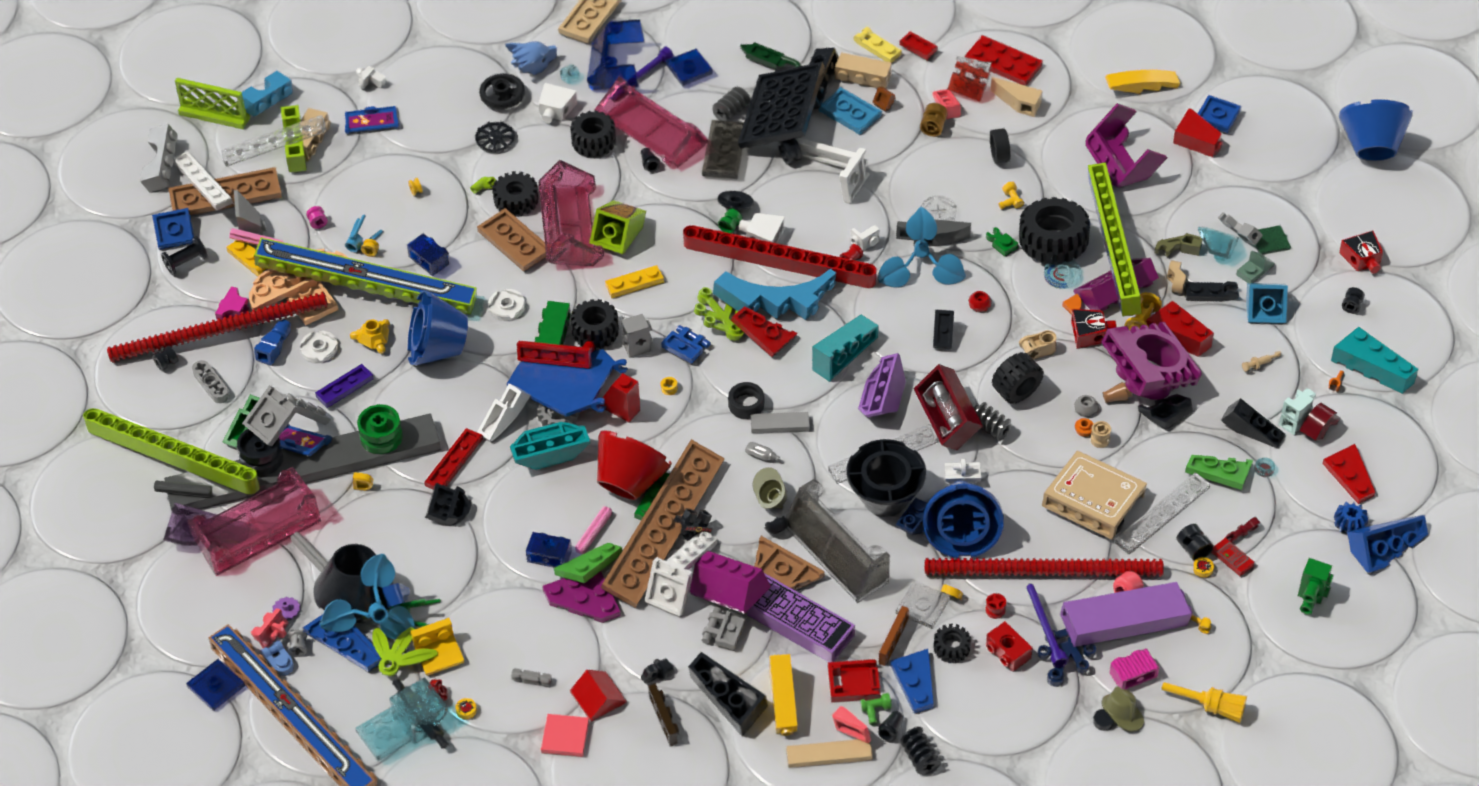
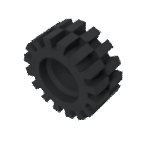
M945 624L942 626V629H937V633L935 632L933 647L938 658L942 656L941 661L945 662L948 659V663H952V660H955V663H959V658L963 661L965 656L969 655L971 636L969 637L970 633L968 631L965 632L966 628L962 627L959 629L960 625L956 624V627H953V624H949L947 628ZM947 640H956L960 643V645L957 647H948L944 644V642Z

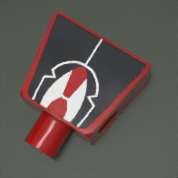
M1373 230L1341 241L1339 253L1356 271L1369 269L1372 274H1375L1381 269L1379 264L1382 260L1383 250Z
M1072 309L1071 324L1076 349L1102 344L1101 342L1107 329L1117 327L1116 320L1105 321L1104 313L1101 310Z

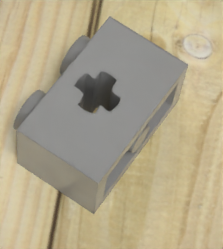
M643 313L621 320L623 345L629 358L650 352V343H653L649 331H652L650 321L645 319Z

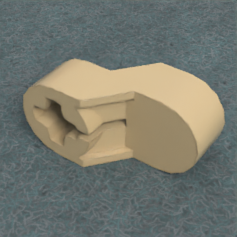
M1171 260L1167 279L1172 283L1171 292L1182 294L1186 275L1180 270L1182 262Z

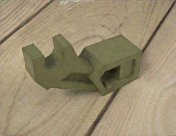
M1186 233L1183 236L1161 239L1157 242L1154 253L1158 254L1160 250H1165V256L1168 257L1174 250L1179 249L1181 253L1199 256L1203 237Z

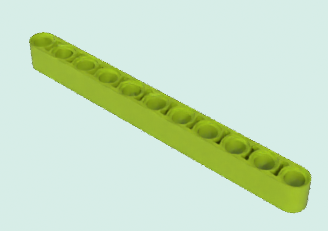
M90 408L83 414L86 428L93 435L245 494H254L260 489L257 473L253 468L96 408Z

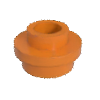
M1081 418L1076 421L1075 430L1082 437L1089 436L1094 423L1089 419Z

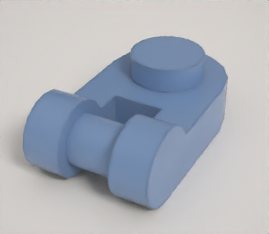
M280 640L274 642L273 646L261 649L264 659L270 667L277 671L279 676H286L292 672L294 667L292 658L284 649ZM278 652L279 655L273 658L272 655Z

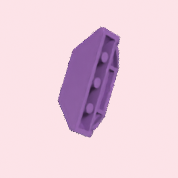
M899 353L882 357L879 361L880 364L874 368L866 380L858 410L867 418L898 411L906 383Z

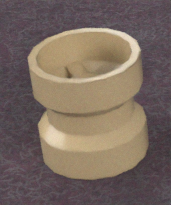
M1105 421L1095 422L1092 425L1090 441L1093 446L1104 448L1110 443L1111 426Z

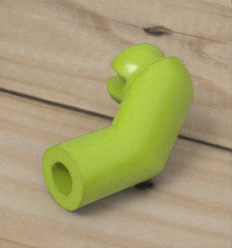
M482 177L470 187V190L476 194L481 189H492L496 178Z

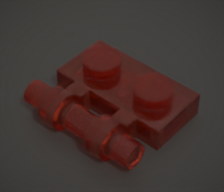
M957 61L955 68L960 69V73H952L947 90L980 102L986 87L985 83L980 82L981 77L988 80L990 73L984 71L983 68L972 67L967 62ZM966 72L974 74L975 78L967 77Z

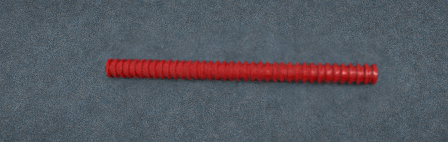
M322 291L321 294L315 293L314 296L311 294L309 295L310 297L304 296L303 299L299 297L298 300L292 299L291 302L287 300V303L281 302L279 305L276 303L275 306L269 305L268 308L264 306V309L258 308L256 311L252 309V312L248 310L246 313L241 312L240 315L235 314L233 317L229 315V318L225 316L223 319L218 318L217 321L213 319L212 322L206 321L205 324L202 322L200 325L195 324L194 327L190 325L189 328L183 327L182 330L178 328L177 331L172 330L170 333L167 331L166 334L160 333L159 336L155 334L154 337L148 336L147 339L143 337L142 340L137 339L135 342L132 340L131 343L125 342L124 345L120 343L119 346L114 345L112 348L108 346V356L110 361L114 363L115 360L120 361L122 358L126 360V357H137L138 354L144 355L145 352L149 354V351L155 352L157 349L161 351V348H165L168 345L171 347L173 345L178 346L180 343L184 345V342L188 344L190 341L195 342L196 339H207V336L211 338L213 335L218 336L219 333L223 335L224 332L230 333L231 330L233 332L236 329L241 330L242 327L246 329L247 326L253 327L254 324L258 326L259 323L264 324L266 321L269 323L270 320L276 321L277 318L281 320L282 317L287 318L289 315L293 317V314L299 315L301 312L304 314V311L310 312L312 309L316 311V308H327L326 295Z
M926 558L924 561V573L926 576L932 574V576H935V574H938V576H941V574L945 576L951 574V576H954V574H957V576H960V574H963V576L970 574V576H973V574H976V576H979V574H982V576L986 574L992 576V574H995V576H998V574H1001V576H1004V574L1011 576V574H1014V576H1017V574H1020V576H1023V574H1026V576H1030V574L1036 576V574H1039V576H1042V574H1045V576H1049V574L1055 576V574H1058V576H1061V574H1064V576L1068 574L1070 576H1074V574H1077V576H1080V574H1083V576L1087 574L1089 576H1093V574L1099 576L1100 574L1103 577L1105 575L1109 577L1115 575L1117 577L1127 571H1132L1140 575V577H1143V575H1146V577L1150 575L1162 577L1164 574V562L1162 559H1159V561H1156V559H1152V561L1150 559H1146V561L1140 559V561H1137V559L1133 561L1131 559H1127V561L1121 559V561H1118V559L1114 561L1112 559H1108V561L1102 559V561H1099V559L1093 560L1092 558L1086 560V558L1080 560V558H1077V560L1073 558L1067 560V558L1061 560V558H1058V560H1055V558L1051 560L1048 558L1042 560V558H1039V560H1036V558H1033V560L1029 558L1023 560V558H1020V560H1017V558H1014V560L1010 558L1004 560V558H1001V560H998V558H995V560H992V558L988 560L982 558V560H979V558H976V560H973V558H970V560L963 558V560H960V558H957V560H954V558H951V560H948V558L941 560V558H938V560H935V558H932V560H929V558Z

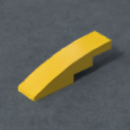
M1133 70L1107 74L1105 76L1110 90L1141 94L1143 89L1159 91L1162 86L1178 88L1180 85L1176 72L1169 70Z

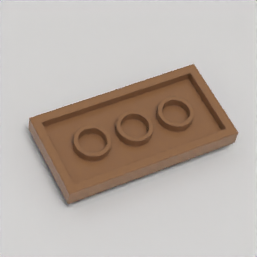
M506 208L477 226V231L523 272L552 253V248Z

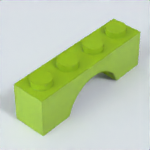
M299 106L281 107L285 153L289 173L305 171L307 167Z

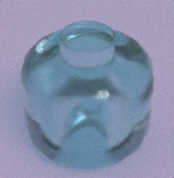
M569 64L560 70V77L565 83H572L578 80L580 76L578 68L573 64Z

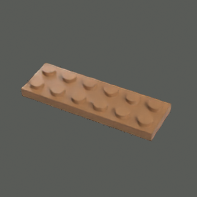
M276 167L214 179L233 201L232 204L222 209L235 207L234 190H238L250 204L282 197ZM192 183L168 188L172 211L188 208L190 215L216 211Z

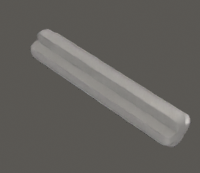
M299 532L292 534L290 538L294 545L322 572L328 562Z

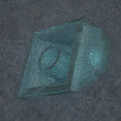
M1205 226L1198 227L1202 240L1209 253L1213 254L1215 259L1224 261L1225 258H1231L1239 240L1238 236Z

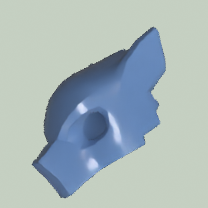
M538 41L505 44L506 48L513 53L512 57L514 59L511 61V64L515 68L518 67L523 73L528 72L533 75L539 72L542 73L549 62L557 58V47L555 45L546 46Z

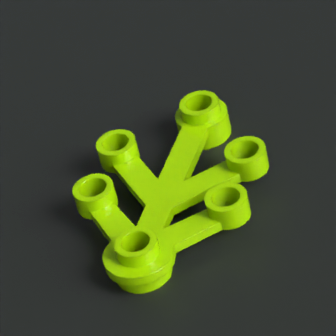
M703 287L699 290L697 300L700 303L695 305L694 313L699 316H705L704 326L726 332V337L730 340H739L744 332L729 319L733 307L725 302L726 306L723 311L713 299V293L710 288ZM704 304H708L713 311L707 310Z

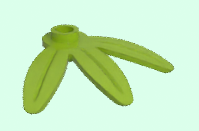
M412 627L398 636L391 650L384 632L380 628L373 630V645L382 659L379 662V670L385 676L395 675L399 670V666L422 663L434 658L438 653L434 649H417L403 654L412 641L410 631L415 630ZM392 663L391 667H385L387 664Z

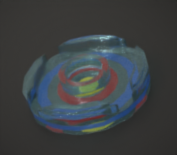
M1074 260L1070 262L1064 261L1062 264L1052 262V264L1047 263L1045 265L1044 278L1049 285L1055 288H1071L1080 281V266Z

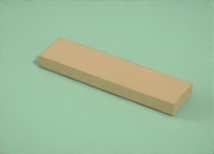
M859 739L786 746L788 768L872 760L870 743Z

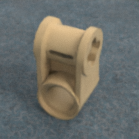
M1046 330L1024 336L1020 339L1019 346L1035 360L1055 353L1057 337L1053 331Z

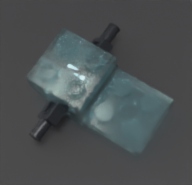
M425 677L407 688L400 679H395L392 685L397 689V693L389 698L391 707L355 728L356 733L377 761L411 741L416 744L426 737L436 740L441 749H445L449 745L443 737L445 733L439 727L440 722L448 713L447 705Z

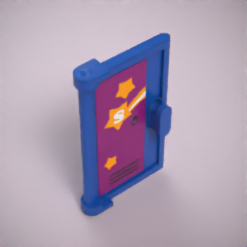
M371 106L365 107L364 110L345 112L346 134L385 128H399L396 106L381 108Z
M290 424L285 427L279 436L282 449L307 456L313 455L323 445L327 446L332 440L330 435H322L290 426Z

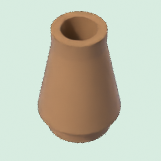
M1123 382L1102 392L1105 403L1128 400L1129 397H1132V392L1127 389Z

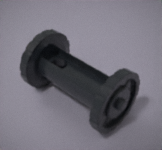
M197 236L192 238V245L170 256L166 252L161 253L162 261L171 275L176 274L175 267L197 256H200L202 259L208 257L203 243Z

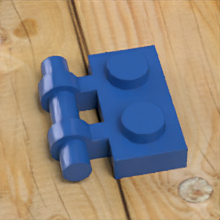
M679 325L676 329L678 333L672 331L661 342V347L692 364L703 353V347L701 346L708 348L711 342L706 340L705 336L692 332V329Z

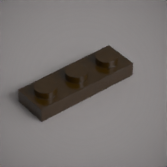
M656 683L648 685L649 699L669 746L678 744L677 735H680L677 723H673L671 720L673 716L670 707H666L664 704L666 701L662 690H658Z

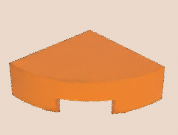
M1075 294L1063 301L1062 306L1072 315V309H1081V298L1078 294Z

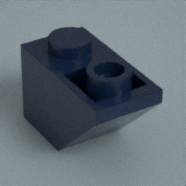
M915 497L895 524V527L911 535L923 533V514L927 502Z

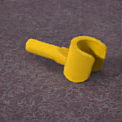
M1192 615L1190 619L1200 624L1198 627L1199 631L1208 634L1211 629V620L1207 617L1201 619Z

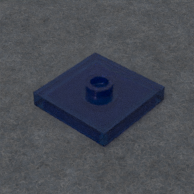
M696 48L666 60V66L682 86L713 74V69Z
M216 659L186 683L187 688L212 711L245 687L244 682L219 659Z

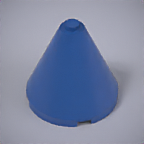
M963 480L956 481L937 492L927 503L923 514L924 532L930 544L939 552L954 558H959V555L975 557L987 552L997 543L1004 527L1002 507L996 497L988 490Z

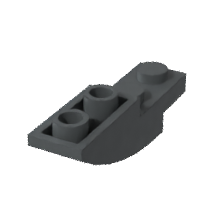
M935 219L937 224L935 237L931 240H924L929 246H942L966 240L971 236V223ZM897 221L896 239L913 240L915 245L918 240L910 238L907 234V222Z

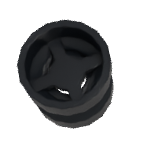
M1356 287L1349 288L1341 305L1343 310L1351 314L1358 313L1365 297L1364 292Z
M169 345L163 348L162 352H156L152 355L156 366L161 371L165 370L168 365L179 361L175 351Z

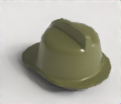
M772 467L761 469L756 473L752 484L760 506L765 509H783L788 493L780 474Z
M1117 686L1110 694L1103 697L1101 701L1102 707L1119 727L1132 732L1138 731L1143 727L1144 717L1136 707V698L1133 693Z

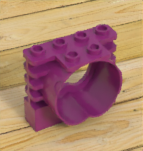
M1160 322L1158 326L1156 323H1152L1149 328L1147 325H1141L1140 329L1137 326L1131 327L1130 330L1127 326L1107 329L1101 342L1117 364V375L1125 380L1127 389L1137 396L1152 400L1168 397L1173 389L1179 388L1180 385L1182 387H1187L1189 383L1191 386L1197 385L1202 376L1201 370L1165 322ZM1148 360L1158 364L1159 366L1152 364Z

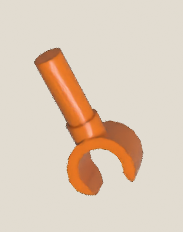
M1340 370L1336 378L1330 379L1329 389L1331 385H1336V391L1340 390V380L1344 371Z

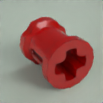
M852 244L850 249L846 253H841L839 257L857 260L861 259L864 254L860 246Z

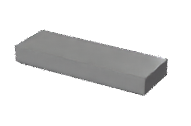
M808 412L751 414V433L809 431Z

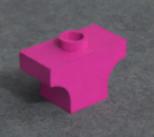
M231 286L224 299L220 301L219 307L215 312L216 320L218 318L223 319L225 316L229 318V315H232V317L235 314L240 315L241 312L246 313L248 310L250 312L248 299L241 297L238 288Z

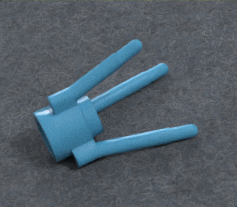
M362 215L361 219L357 218L345 243V247L351 252L361 251L363 238L358 232L366 217L365 215ZM379 230L369 239L374 240L383 232V230Z

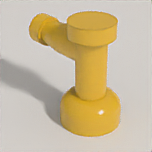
M1013 181L1006 183L1002 190L1006 195H1010L1011 198L999 202V208L1004 209L1011 205L1016 209L1021 208L1024 205V201L1016 193L1017 185Z

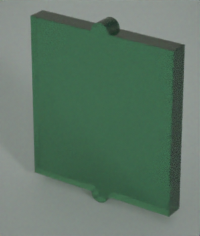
M1281 225L1258 229L1263 235L1254 245L1259 253L1264 255L1291 249L1287 235L1284 234Z

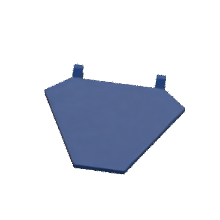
M604 349L594 350L591 353L592 365L590 368L525 361L519 362L508 380L507 386L511 384L531 395L530 399L566 417L589 408L601 413L606 409V406H601L605 403V399L597 398L613 369L619 373L627 372L628 368L623 367L627 364V360L620 359L614 361Z

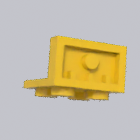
M450 618L410 631L415 650L434 649L438 653L434 658L421 663L426 676L464 663L463 655L454 637Z

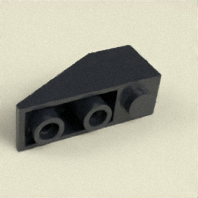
M1241 398L1227 408L1221 419L1223 423L1236 433L1274 448L1279 447L1285 436L1283 431Z

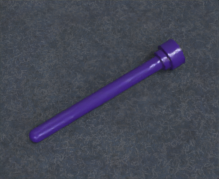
M667 46L659 50L658 56L611 91L608 94V98L614 99L658 64L671 60L674 57L672 50Z
M1028 584L1026 589L1052 651L1051 662L1055 668L1063 667L1068 664L1069 659L1066 653L1058 646L1034 585Z

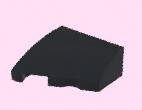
M1175 394L1164 399L1155 400V405L1150 407L1141 404L1138 406V411L1153 423L1167 429L1192 413L1193 408L1191 398Z

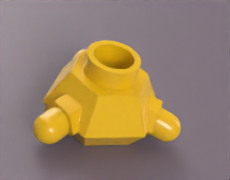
M370 319L360 329L351 332L350 338L358 340L357 342L372 350L377 349L378 353L383 354L386 351L384 345L388 342V326L390 322L387 319L380 320L379 322Z

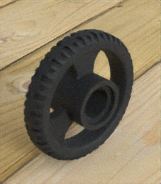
M500 73L485 79L480 85L479 94L485 105L494 109H507L521 102L525 95V87L517 76ZM510 83L515 84L517 87L511 88ZM490 85H493L494 94L491 96H487V88Z

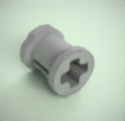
M303 630L289 632V639L291 641L288 653L295 657L304 656L307 653V648L305 647L307 633Z

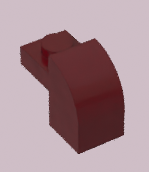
M1319 403L1309 413L1300 431L1315 441L1323 439L1329 427L1338 424L1340 417L1336 415V411L1323 403Z

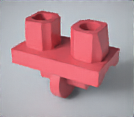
M276 608L273 613L267 612L263 617L264 624L261 627H254L251 631L253 638L259 641L262 648H269L277 637L284 638L287 635L284 628L289 622L283 617L281 609Z

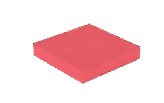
M548 714L541 753L583 757L589 718Z

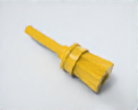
M1163 682L1161 689L1198 700L1200 704L1204 705L1205 712H1212L1215 715L1220 714L1238 723L1242 720L1248 697L1226 693L1222 689H1215V687H1211L1207 692L1202 691L1201 693Z

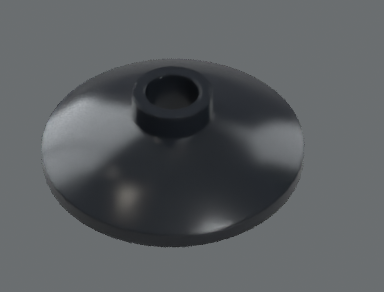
M725 191L720 193L717 199L721 206L737 211L749 209L754 204L753 198L741 191Z

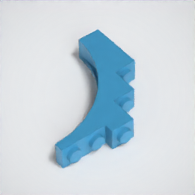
M829 269L821 276L809 282L793 286L776 287L750 283L725 271L714 281L713 294L737 311L745 306L756 312L760 307L777 319L781 314H785L790 309L806 320L810 315L813 316L818 311V301L822 299L824 293L832 290L835 286L836 272Z

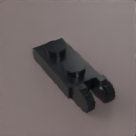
M1185 282L1187 301L1223 302L1237 300L1239 297V292L1236 291L1238 290L1237 282Z

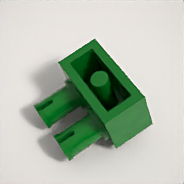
M1312 558L1308 559L1302 573L1297 595L1303 598V603L1300 606L1302 613L1312 614L1315 604H1321L1324 597L1328 598L1334 577L1331 574L1332 565Z

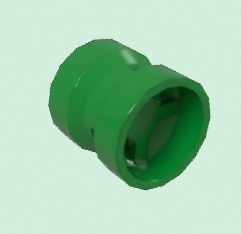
M728 209L724 214L725 217L718 221V227L721 231L732 234L743 218L737 210Z

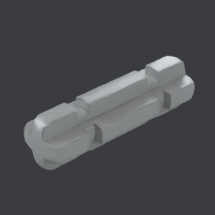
M514 668L511 673L512 680L520 681L521 679L522 682L541 683L544 686H550L552 676L547 673L541 675V672L524 670L523 672L522 669Z

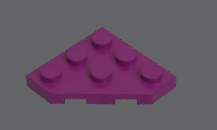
M601 571L585 583L563 578L542 586L546 599L552 607L558 608L559 606L568 609V612L580 616L586 615L601 623L621 616L613 595L601 588L605 580Z

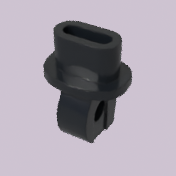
M667 658L662 660L655 659L653 664L644 669L641 679L644 683L658 678L664 679L668 676V673L674 671V668Z

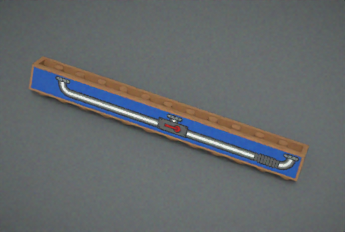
M227 624L208 637L211 649L338 786H377L378 780L372 772H367L363 762L359 758L355 759L352 756L350 748L340 743L336 733L330 732L327 729L326 723L321 718L318 720L313 709L309 705L305 706L300 695L297 692L293 693L287 681L281 680L273 667L269 668L264 657L254 652L255 650L249 641L245 642L237 629H233Z

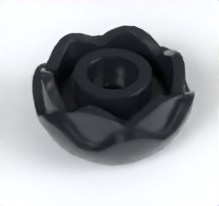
M782 516V518L777 517L772 522H766L764 528L771 535L780 533L787 529L788 518L786 519L785 516Z

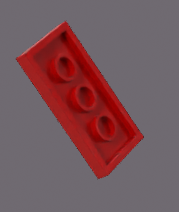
M981 35L966 53L964 60L1024 86L1030 82L1043 65V60L984 35Z

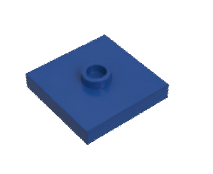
M1208 95L1197 114L1217 130L1228 133L1242 106Z
M188 208L152 215L159 250L193 243L192 238L194 234Z

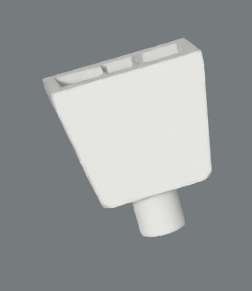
M545 83L539 100V112L542 120L545 123H551L553 119L564 120L577 104L576 90Z
M756 213L751 222L741 220L739 230L746 232V237L778 243L784 231V217Z

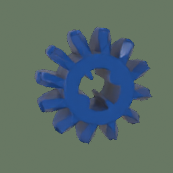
M1345 502L1344 505H1339L1334 513L1335 527H1340V532H1350L1364 528L1369 520L1367 510H1364L1362 505L1356 506L1355 502L1352 504Z

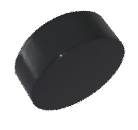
M1099 709L1094 713L1093 724L1099 730H1109L1113 727L1114 720L1104 709Z

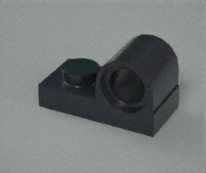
M935 309L933 348L952 349L953 310Z

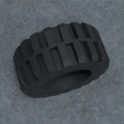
M1042 198L1041 201L1036 200L1031 205L1029 204L1021 213L1019 243L1024 252L1028 253L1031 258H1036L1039 262L1045 261L1047 264H1052V262L1062 264L1064 261L1070 262L1073 258L1077 259L1087 249L1090 235V219L1084 208L1080 205L1077 206L1076 202L1068 201L1066 198ZM1050 229H1057V230H1062V231L1053 232V231H1048V230H1050Z

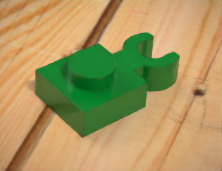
M993 228L994 235L986 232V239L992 242V247L1004 257L1018 248L1019 243L1007 233L1001 235L998 228Z

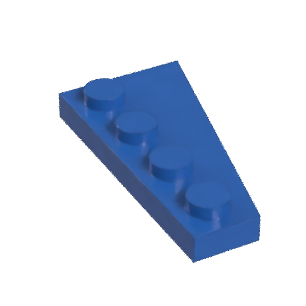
M322 614L303 627V631L307 635L367 672L378 666L382 660L374 645L355 625L343 632L327 631L320 627Z

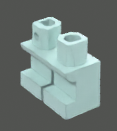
M1306 388L1303 392L1297 390L1294 400L1288 397L1283 404L1279 426L1295 435L1312 411V404L1316 393Z

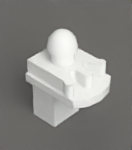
M368 66L365 70L363 68L356 70V74L360 77L358 80L360 82L359 86L363 90L369 83L380 89L386 83V76L375 71L373 67Z

